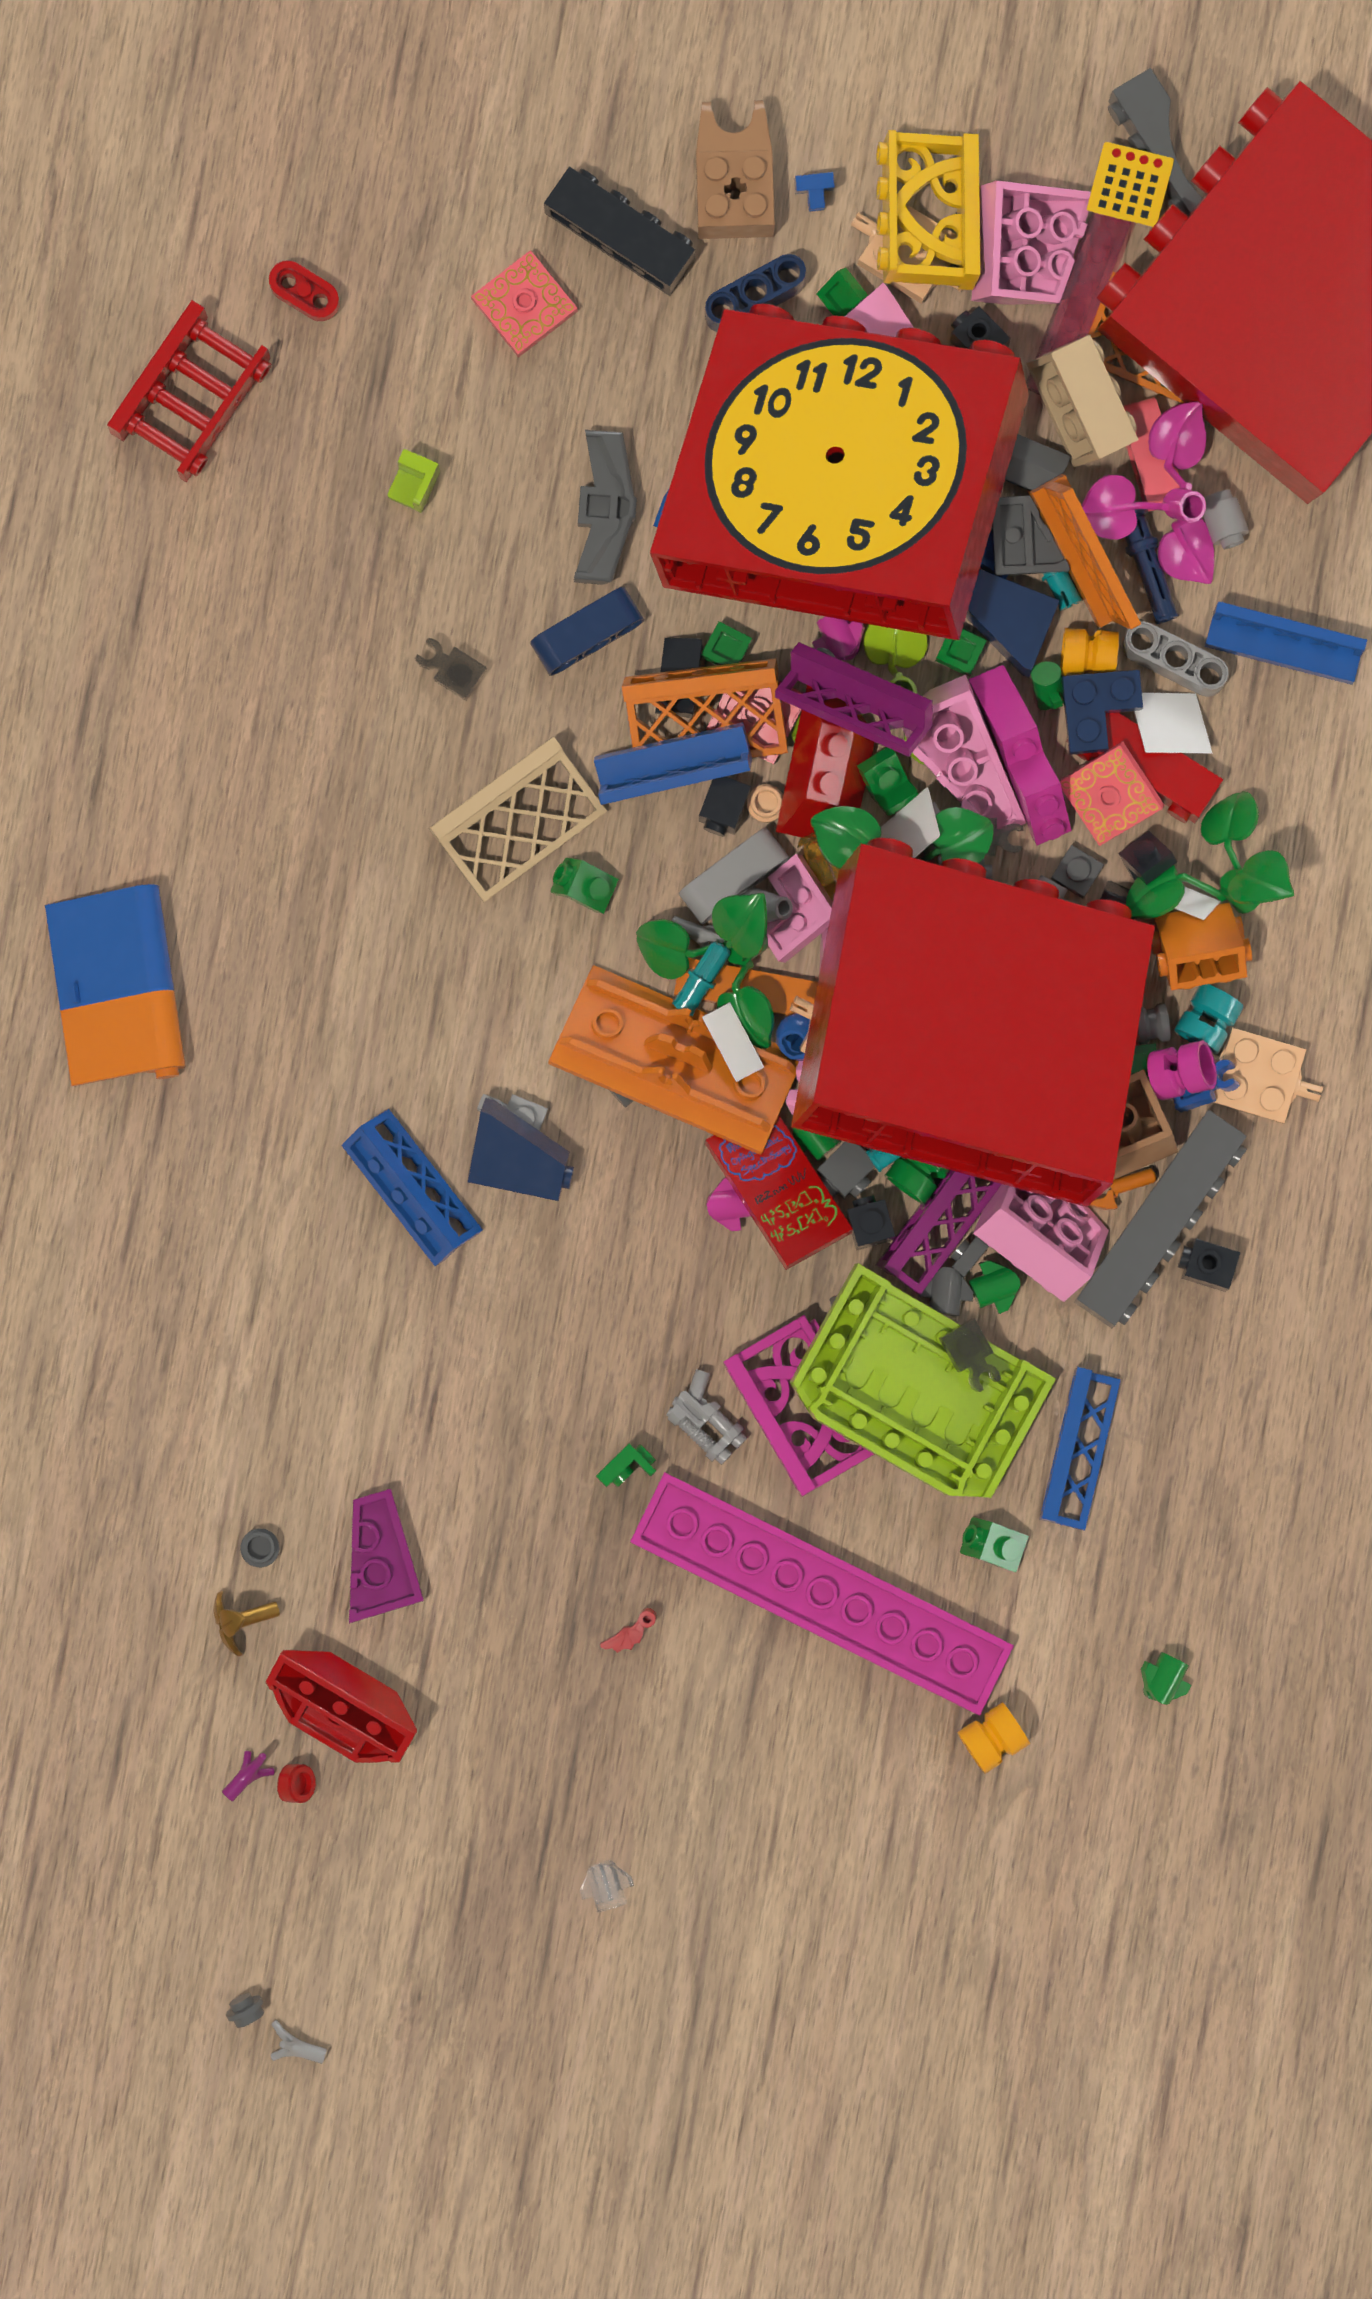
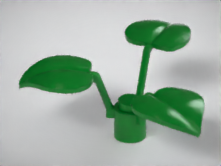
M1242 791L1221 800L1205 814L1201 823L1202 837L1211 845H1218L1224 842L1225 850L1234 868L1227 871L1221 877L1220 889L1218 890L1186 873L1178 875L1177 869L1173 865L1148 885L1139 877L1135 880L1126 900V906L1132 911L1131 919L1155 918L1173 910L1180 903L1185 893V886L1182 882H1188L1214 895L1221 902L1227 899L1234 909L1241 914L1253 911L1260 903L1273 902L1294 896L1288 863L1281 853L1274 850L1259 852L1251 856L1242 868L1233 850L1232 840L1240 841L1247 839L1253 833L1258 823V806L1250 793Z
M833 807L814 815L810 820L822 855L832 866L841 869L861 843L867 845L870 840L881 837V828L877 820L867 811L856 807ZM953 807L942 810L936 815L940 832L939 838L932 843L936 849L930 851L919 860L929 862L934 857L940 855L942 862L947 859L959 858L979 863L991 846L993 823L989 818L965 808Z
M765 894L731 895L722 898L715 904L712 911V923L717 935L725 940L721 944L730 950V956L727 960L733 964L741 965L742 968L732 983L733 992H725L719 996L717 1009L731 1003L752 1045L766 1049L771 1046V1035L774 1027L772 1006L768 998L760 990L751 986L740 988L741 982L748 970L754 967L752 960L763 953L768 946ZM665 919L648 921L641 925L636 932V940L646 963L654 973L666 979H677L683 976L689 969L688 957L694 958L704 955L710 946L689 950L690 940L687 931L676 922Z

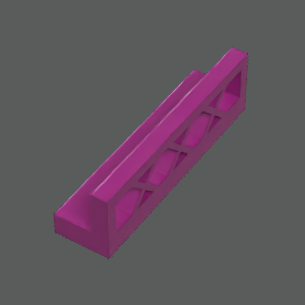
M800 642L791 651V671L775 690V698L908 757L932 727V700ZM797 681L811 686L813 692L798 694L791 689ZM839 698L845 701L846 706L832 709L826 706L823 700ZM873 713L879 716L880 721L866 724L858 720L857 715ZM904 727L913 731V733L905 741L893 736L890 730Z
M950 1170L944 1179H938L935 1192L925 1205L920 1204L878 1260L876 1266L885 1273L895 1276L915 1293L921 1295L1002 1184L991 1181L989 1185L976 1187L974 1176ZM968 1180L969 1188L961 1189ZM984 1191V1192L982 1193V1195L979 1197V1199L977 1200V1193H976V1192ZM970 1193L971 1210L966 1216L953 1218L952 1200L956 1195ZM945 1211L946 1219L938 1220ZM961 1222L954 1231V1223ZM947 1224L949 1239L943 1247L930 1249L929 1231L933 1226ZM922 1242L923 1250L915 1251ZM938 1253L934 1260L931 1261V1254ZM924 1255L926 1271L916 1282L901 1271V1269L910 1257Z

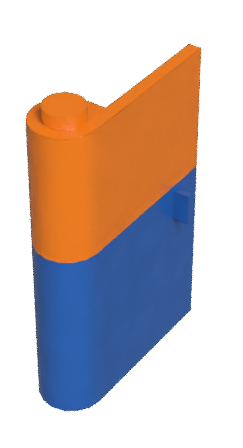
M155 884L138 885L45 905L71 1086H79L143 1072L155 1073L156 1079H168L179 1076L178 1070L185 1068L186 1065L159 886Z

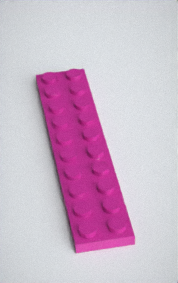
M665 1472L630 1543L979 1716L1014 1645Z

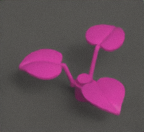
M1188 402L1176 405L1160 415L1150 430L1148 440L1151 455L1154 458L1165 460L1164 469L1180 488L1169 491L1162 503L1134 502L1136 493L1133 484L1123 476L1108 475L1099 479L1091 487L1081 506L1096 535L1106 539H1121L1135 530L1137 525L1135 509L1165 511L1170 518L1177 520L1171 524L1173 531L1166 533L1159 543L1158 558L1162 569L1169 576L1179 580L1211 584L1214 573V547L1206 523L1201 519L1206 510V501L1201 493L1191 491L1192 484L1185 482L1173 468L1184 470L1193 467L1202 458L1206 447V430L1202 417V403Z

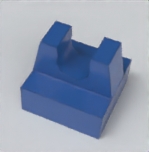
M833 172L795 176V194L807 193L809 212L823 211L825 209L824 191H833L835 188Z

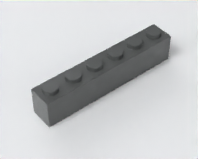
M1208 1110L1074 1303L1110 1328L1115 1327L1117 1322L1125 1325L1137 1308L1132 1303L1133 1299L1140 1290L1147 1294L1159 1277V1274L1154 1271L1162 1258L1169 1262L1181 1245L1176 1240L1184 1227L1191 1230L1202 1215L1203 1211L1197 1207L1206 1195L1213 1199L1225 1182L1220 1177L1222 1171L1227 1164L1234 1168L1246 1152L1247 1148L1241 1144L1247 1136Z

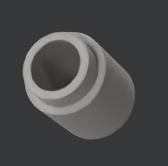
M1231 490L1219 491L1205 497L1206 510L1203 518L1213 545H1222V548L1225 550L1244 543L1243 536L1249 533V529L1237 497L1232 496Z

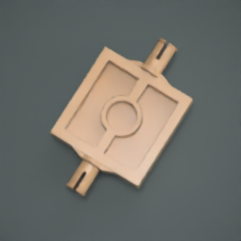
M906 205L913 218L932 235L938 223ZM858 212L851 223V227L869 236V242L860 256L857 265L883 280V270H877V253L879 247H883V235H877L876 222ZM897 223V235H898L899 233H902V232H904V231L901 229V227H900V226L898 225V223ZM947 228L939 236V240L942 242L945 234L949 239L957 238V234ZM902 245L898 248L899 258L905 264L918 265L927 255V251L921 248L915 257L909 258L912 253L909 246ZM934 256L930 266L950 267L951 263ZM892 282L890 284L921 304L930 290L936 286L933 284ZM951 286V287L955 288L956 290H958L959 292L962 291V290L958 289V286Z
M1233 1027L1231 1028L1226 1047L1219 1056L1213 1054L1215 1063L1220 1060H1230L1235 1064L1234 1069L1227 1070L1223 1074V1081L1235 1079L1239 1082L1240 1086L1230 1092L1221 1089L1214 1090L1216 1101L1212 1103L1279 1123H1285L1290 1104L1296 1096L1319 1102L1321 1095L1308 1092L1307 1089L1322 1093L1323 1086L1301 1081V1067L1307 1049Z

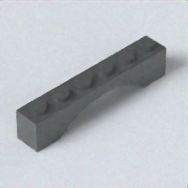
M1149 68L1112 90L1108 101L1110 104L1108 111L1113 121L1118 126L1123 124L1130 135L1128 142L1131 148L1174 159L1166 193L1171 199L1168 201L1169 207L1174 204L1189 216L1202 200V197L1186 179L1176 160L1169 128L1171 99L1153 70Z

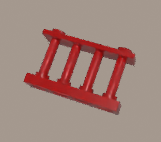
M193 300L186 307L107 424L110 433L124 442L128 434L132 436L138 434L181 462L177 472L180 479L186 483L191 475L196 477L201 473L208 461V457L205 456L252 385L255 381L261 383L272 365L269 362L271 359L269 350L263 345L260 346L253 357L208 328V322H206L208 316L205 308ZM192 340L204 342L245 369L233 388L187 359L185 351ZM171 371L174 373L181 372L224 400L212 419L165 389L166 385L163 383ZM150 402L152 404L158 402L202 431L191 450L144 421L145 416L142 414Z

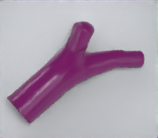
M251 1751L244 1752L240 1771L222 1790V1793L229 1800L234 1801L253 1781L275 1774L274 1768L259 1769L266 1759V1754L260 1753L251 1762Z

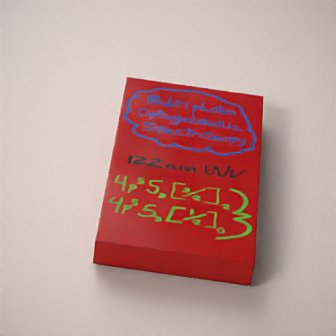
M779 1115L761 1155L715 1135L705 1140L706 1147L785 1270L852 1234L853 1228Z

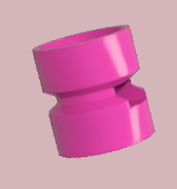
M1203 1040L1183 1044L1178 1051L1170 1047L1152 1051L1148 1055L1147 1068L1150 1084L1155 1095L1160 1100L1183 1096L1186 1090L1194 1094L1212 1090L1216 1086L1217 1071L1214 1056L1207 1042Z

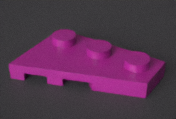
M391 1489L353 1500L349 1624L424 1601Z

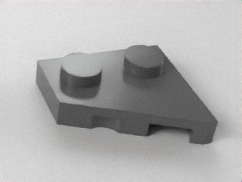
M1031 496L1000 497L992 523L994 575L1069 572V564L1063 558L1049 528L1040 517Z

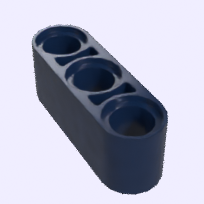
M785 254L713 292L708 297L705 305V320L709 328L715 332L718 331L721 319L712 314L713 308L718 305H726L731 310L749 313L753 305L770 304L778 306L799 294L805 285L806 267L804 262L796 255ZM784 269H792L797 272L799 277L794 282L787 283L782 281L778 274ZM751 287H759L764 290L766 295L761 300L753 301L745 295V292Z
M620 587L538 634L530 641V644L549 676H552L629 633L642 624L644 618L626 588Z

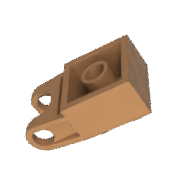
M754 100V110L750 124L744 130L737 133L722 130L715 121L711 102H702L696 149L698 239L774 237L773 157L763 100ZM730 191H740L739 199H731Z
M1141 1070L1130 1076L1123 1125L1129 1124V1126L1122 1128L1114 1179L1178 1153L1172 1130L1145 1071Z

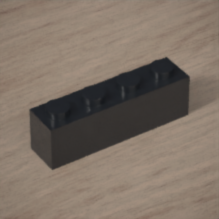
M569 166L545 200V214L670 296L695 261V249L692 247L693 242L678 231H674L671 234L662 228V222L650 212L643 210L640 213L630 207V201L620 192L612 189L609 193L597 185L599 183L598 179L588 171L580 169L577 172Z

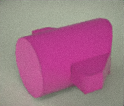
M823 617L816 622L822 637L812 642L815 649H828L839 660L848 661L857 656L865 630L863 623H849L847 620Z
M724 1177L708 1196L707 1210L714 1220L730 1231L741 1230L740 1218L751 1217L728 1179Z

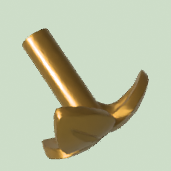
M220 1591L217 1593L214 1602L215 1622L219 1625V1634L225 1646L233 1654L240 1657L243 1654L237 1648L233 1636L240 1628L280 1616L279 1607L274 1601L242 1612L225 1610L223 1606L224 1591Z

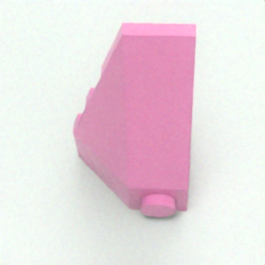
M966 675L930 689L923 697L933 701L932 727L915 748L913 754L932 771L936 779L957 798L963 808L990 819L993 823V836L1025 824L1026 820ZM902 727L903 732L906 738L908 739L910 735L913 733V731Z

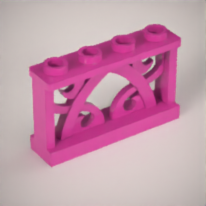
M805 1315L723 1361L726 1370L801 1498L875 1455L861 1446L853 1453L838 1452L829 1444L831 1437L833 1436L834 1439L843 1443L849 1442V1440L823 1424L818 1433L812 1426L806 1423L791 1421L778 1425L774 1418L782 1412L789 1398L788 1380L792 1379L802 1360L796 1357L794 1349L790 1355L791 1366H783L780 1354L782 1345L790 1338H800L807 1343L809 1348L820 1328L815 1319L808 1322ZM773 1346L772 1352L775 1366L746 1370L743 1365L744 1362ZM779 1379L782 1391L781 1397L777 1401H769L765 1396V1390L769 1387L776 1389L773 1380ZM797 1430H802L815 1441L811 1446L810 1442L804 1437V1444L802 1446H795L791 1440L792 1434ZM824 1450L832 1458L841 1462L812 1480L806 1472L819 1459Z

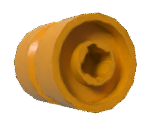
M1064 628L1060 664L1062 677L1084 675L1086 673L1116 672L1119 632L1097 630L1093 636H1089L1086 629Z
M1003 1702L984 1714L985 1722L973 1721L957 1732L968 1752L984 1774L1002 1763V1755L1004 1753L1013 1756L1030 1745L1022 1728Z

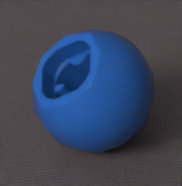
M794 1013L781 1020L777 1027L776 1044L781 1053L792 1060H804L805 1053L800 1051V1046L808 1032L809 1019Z

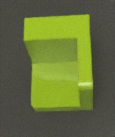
M403 449L398 459L399 470L389 489L388 498L422 513L440 474L439 464L407 449Z

